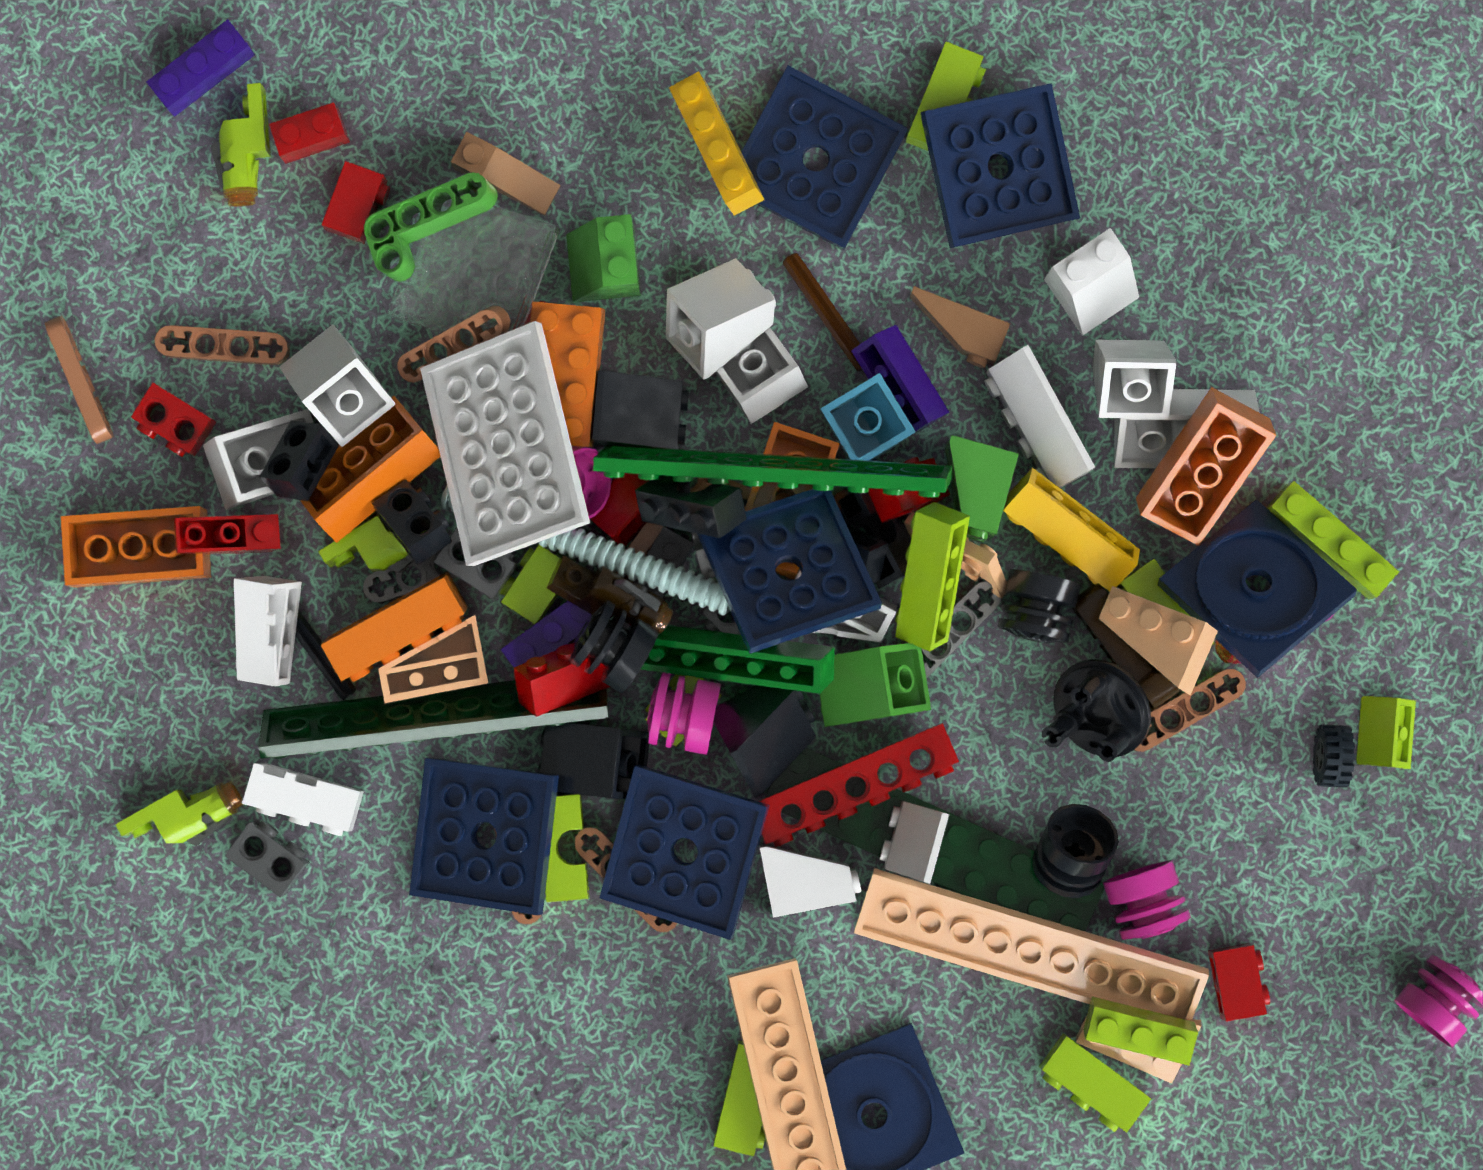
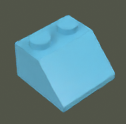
M880 373L820 409V413L850 460L873 461L915 433L914 428Z

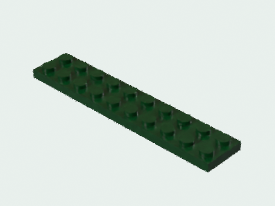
M515 680L488 683L384 704L383 696L267 709L263 710L258 749L260 759H281L297 754L307 753L309 755H316L323 751L341 749L350 751L357 747L374 745L384 747L392 743L407 741L417 743L441 737L457 738L461 735L475 733L491 734L496 731L509 729L526 730L535 726H560L568 722L577 721L594 722L602 718H609L607 688L537 717L519 703Z
M805 748L771 784L765 798L843 764ZM857 776L849 778L845 784L846 792L852 797L860 796L865 790L864 781ZM899 789L888 792L890 799L877 805L871 806L869 801L857 805L858 812L849 817L839 820L836 814L824 819L826 826L819 829L880 857L884 840L891 841L894 827L889 826L893 807H900L901 802L905 801L949 814L931 881L953 891L1082 931H1086L1104 891V886L1101 882L1099 887L1090 895L1080 898L1063 897L1053 893L1039 882L1033 872L1032 857L1035 851L910 794L903 793ZM818 791L813 797V804L818 810H827L833 804V796L829 791ZM788 804L781 810L782 813L797 820L801 818V810L795 804Z

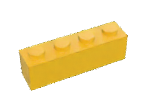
M698 71L670 86V92L725 204L735 216L765 200L707 82Z
M1033 467L1008 493L1003 511L1009 520L1016 525L1024 526L1033 533V536L1039 543L1044 546L1049 545L1057 551L1068 565L1076 566L1086 573L1093 584L1099 583L1110 592L1112 586L1117 587L1138 565L1140 554L1138 547Z

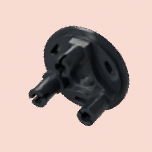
M1099 659L1080 661L1070 666L1056 683L1053 696L1056 715L1053 718L1054 721L1043 729L1042 738L1049 735L1044 742L1047 746L1054 748L1058 747L1069 737L1085 751L1099 756L1106 762H1111L1116 757L1126 755L1135 750L1147 736L1151 722L1148 699L1137 680L1120 666Z

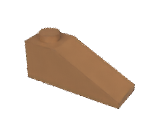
M468 132L465 133L451 160L454 170L464 175L472 172L479 173L496 188L497 192L544 216L560 188L558 183L498 147Z
M913 287L910 295L911 300L961 354L968 356L966 359L968 363L980 368H985L987 364L994 365L1010 323L918 287Z

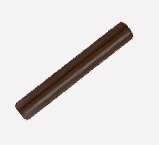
M793 253L784 259L783 265L857 371L863 370L851 351L860 345V342L799 254Z

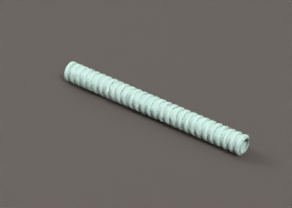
M446 486L441 498L442 509L446 511L451 509V512L454 513L448 486ZM575 528L539 542V545L543 548L549 546L551 551L558 549L562 555L569 553L570 558L575 559L579 557L580 562L589 561L591 566L598 564L600 568L604 565L612 571L618 572L623 577L627 575L631 581L637 579L641 585L648 583L651 589L658 587L659 592L664 593L668 591V594L672 597L677 594L680 600L687 598L691 604L698 602L701 608L708 606L709 611L719 610V614L722 616L730 610L720 585L715 583L714 578L705 579V576L701 573L696 576L693 570L685 572V568L682 566L675 568L674 563L669 562L665 564L664 559L661 558L656 561L653 555L646 557L642 551L635 553V549L632 547L625 549L624 544L615 545L613 540L606 542L603 536L596 538L594 533L586 534L584 529H578L577 531Z

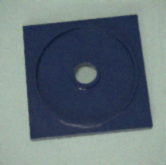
M787 65L741 151L765 199L757 205L845 250L909 128ZM811 148L823 149L828 155V165L821 171H811L806 168L803 163V157L807 150Z
M1052 83L920 112L949 248L1080 219ZM993 154L1003 156L1008 163L1007 174L1002 179L994 178L988 170V161Z
M811 489L745 511L747 519L721 538L697 533L749 654L881 609L882 601L831 490L819 491ZM791 562L799 567L801 576L795 580L787 581L781 579L775 570L781 563Z
M1257 499L1162 575L1157 584L1191 617L1202 620L1218 631L1215 639L1257 678L1354 598L1357 592L1353 585ZM1253 575H1259L1266 578L1271 587L1267 591L1256 592L1248 587L1246 579Z
M432 757L425 758L409 895L525 914L542 915L559 775ZM485 822L490 823L495 828L497 834L496 842L491 848L482 846L477 839L478 828Z
M637 764L633 770L599 898L731 940L734 937L770 805ZM680 838H687L695 843L698 855L694 861L683 862L677 858L674 848Z
M912 1023L821 1059L846 1170H926L965 1154ZM870 1103H879L887 1111L885 1123L878 1128L867 1127L861 1119L863 1108Z

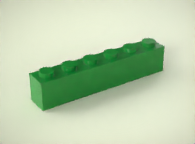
M653 623L652 627L659 630L658 637L640 669L820 694L834 680V647L786 641L749 654L740 634Z

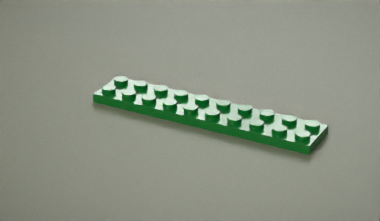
M607 445L594 456L593 471L604 472L603 476L609 478H621L625 476V473L638 474V478L643 480L659 479V475L673 476V481L692 482L694 477L707 478V482L710 484H727L730 479L742 480V485L753 487L763 486V482H777V487L785 489L798 488V484H811L812 489L819 491H830L834 489V486L848 487L847 491L852 493H867L869 488L883 489V493L887 495H903L904 490L918 491V495L921 497H939L940 493H946L952 480V466L619 445Z

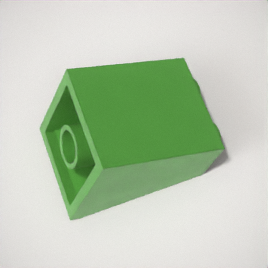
M631 214L596 217L566 234L573 303L641 296L635 232Z
M951 435L946 443L945 453L947 465L952 466V480L950 484L954 508L970 516L966 537L969 540L984 543L987 538L992 539L997 535L1019 453Z
M910 643L834 655V680L819 694L824 726H835L931 710L922 648Z

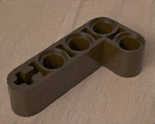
M1099 583L1096 585L1092 584L1079 594L1077 606L1072 608V610L1094 639L1098 638L1102 643L1099 646L1110 661L1126 670L1137 680L1146 694L1150 710H1155L1181 689L1175 686L1099 619L1109 594Z

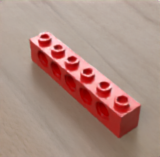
M943 723L759 800V802L770 805L762 832L765 843L773 842L775 847L781 846L794 840L792 833L805 828L808 834L825 827L824 819L837 814L839 820L858 812L857 805L869 801L870 805L874 806L890 799L888 792L901 787L904 793L921 786L922 782L920 779L932 773L935 779L954 772L952 765L958 763L959 760ZM917 749L924 750L929 757L927 766L920 770L913 768L910 764V755ZM884 763L893 764L897 770V776L891 783H883L878 778V769ZM854 776L860 777L865 783V790L858 797L848 795L845 789L847 780ZM826 790L832 794L833 804L829 809L818 810L814 806L813 797L818 791ZM788 804H795L801 810V818L794 824H787L781 818V810Z

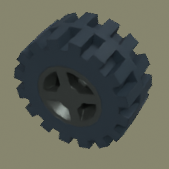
M1319 725V728H1317L1316 736L1314 737L1315 745L1313 747V775H1315L1314 780L1317 782V786L1347 787L1350 785L1353 777L1352 772H1354L1353 761L1355 760V742H1353L1354 735L1351 727L1344 725Z

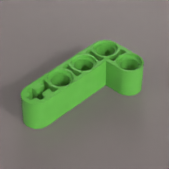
M467 173L373 213L365 221L364 233L375 266L394 281H406L412 276L415 269V261L409 244L490 210L498 198L496 188L479 173ZM451 199L452 202L449 209L441 212L443 203ZM420 212V219L411 225L410 221L413 215ZM385 226H389L387 235L380 238L381 230ZM399 256L398 265L390 269L391 261Z

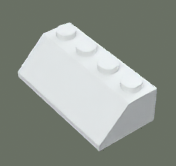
M1029 345L988 369L986 372L988 379L984 380L985 385L993 398L999 396L1005 409L1001 410V414L1010 429L1016 427L1021 439L1017 440L1019 448L1026 459L1032 457L1038 468L1036 470L1059 488H1062L1095 468Z
M1173 389L1169 419L1114 418V468H1156L1209 389ZM1218 390L1259 412L1255 390Z

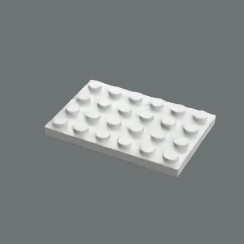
M533 321L420 368L466 565L476 566L590 523L542 323Z

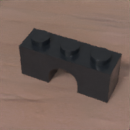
M659 475V479L649 480L635 490L643 522L721 538L747 519L739 487L711 484L703 490L691 492L689 482L673 481V476Z
M847 487L833 496L845 523L850 526L858 525L868 534L888 543L881 578L875 582L878 589L905 576L907 567L906 552L910 546L911 537L900 517L881 522L869 493H852L847 491Z

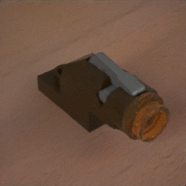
M563 556L558 561L546 587L548 590L590 614L598 610L605 600H609L615 604L610 618L615 616L620 609H624L627 611L626 623L631 625L636 619H641L659 630L658 634L664 631L673 615V610L667 607L668 603L646 587L624 578L604 565L593 573L566 556Z

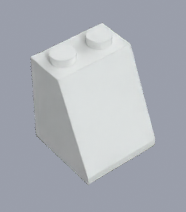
M1111 228L1054 265L1044 279L1082 336L1139 298L1131 258Z
M735 258L667 289L666 339L704 380L713 375L773 325L774 308L776 307L775 298L770 290L765 289L755 279L751 270L746 269Z
M333 324L279 367L304 405L341 447L396 405L360 356Z
M1095 340L1093 376L1099 418L1169 419L1176 359L1165 341Z
M770 845L759 846L773 918L856 902L855 893L861 892L859 877L856 870L850 871L848 864Z

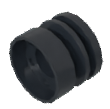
M1010 569L1005 592L1019 598L1018 605H1002L1001 610L1016 615L1015 620L999 618L997 627L1025 640L1045 644L1055 642L1069 643L1070 633L1057 630L1056 624L1072 626L1073 620L1059 614L1060 607L1074 608L1077 606L1081 585L1051 575Z
M605 600L598 610L589 616L580 630L569 662L579 667L585 658L590 656L584 669L588 674H591L601 663L604 664L605 668L601 681L618 692L623 693L632 683L649 656L658 637L659 630L641 619H636L628 629L623 628L627 611L620 609L613 619L610 620L615 604Z
M1069 804L1059 807L1051 814L1032 857L1033 872L1039 882L1051 892L1063 897L1080 898L1090 895L1099 887L1106 869L1116 852L1119 840L1115 826L1101 811L1090 806Z

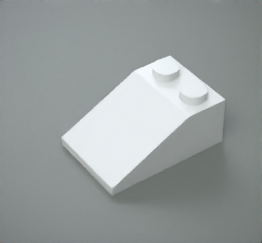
M770 327L716 371L723 385L750 424L808 388L799 366Z
M309 409L213 437L203 445L226 510L275 494L259 476L291 420L313 423Z
M905 801L901 802L900 807L894 806L889 821V826L894 827L891 841L884 840L879 860L885 861L883 868L930 884L949 814Z

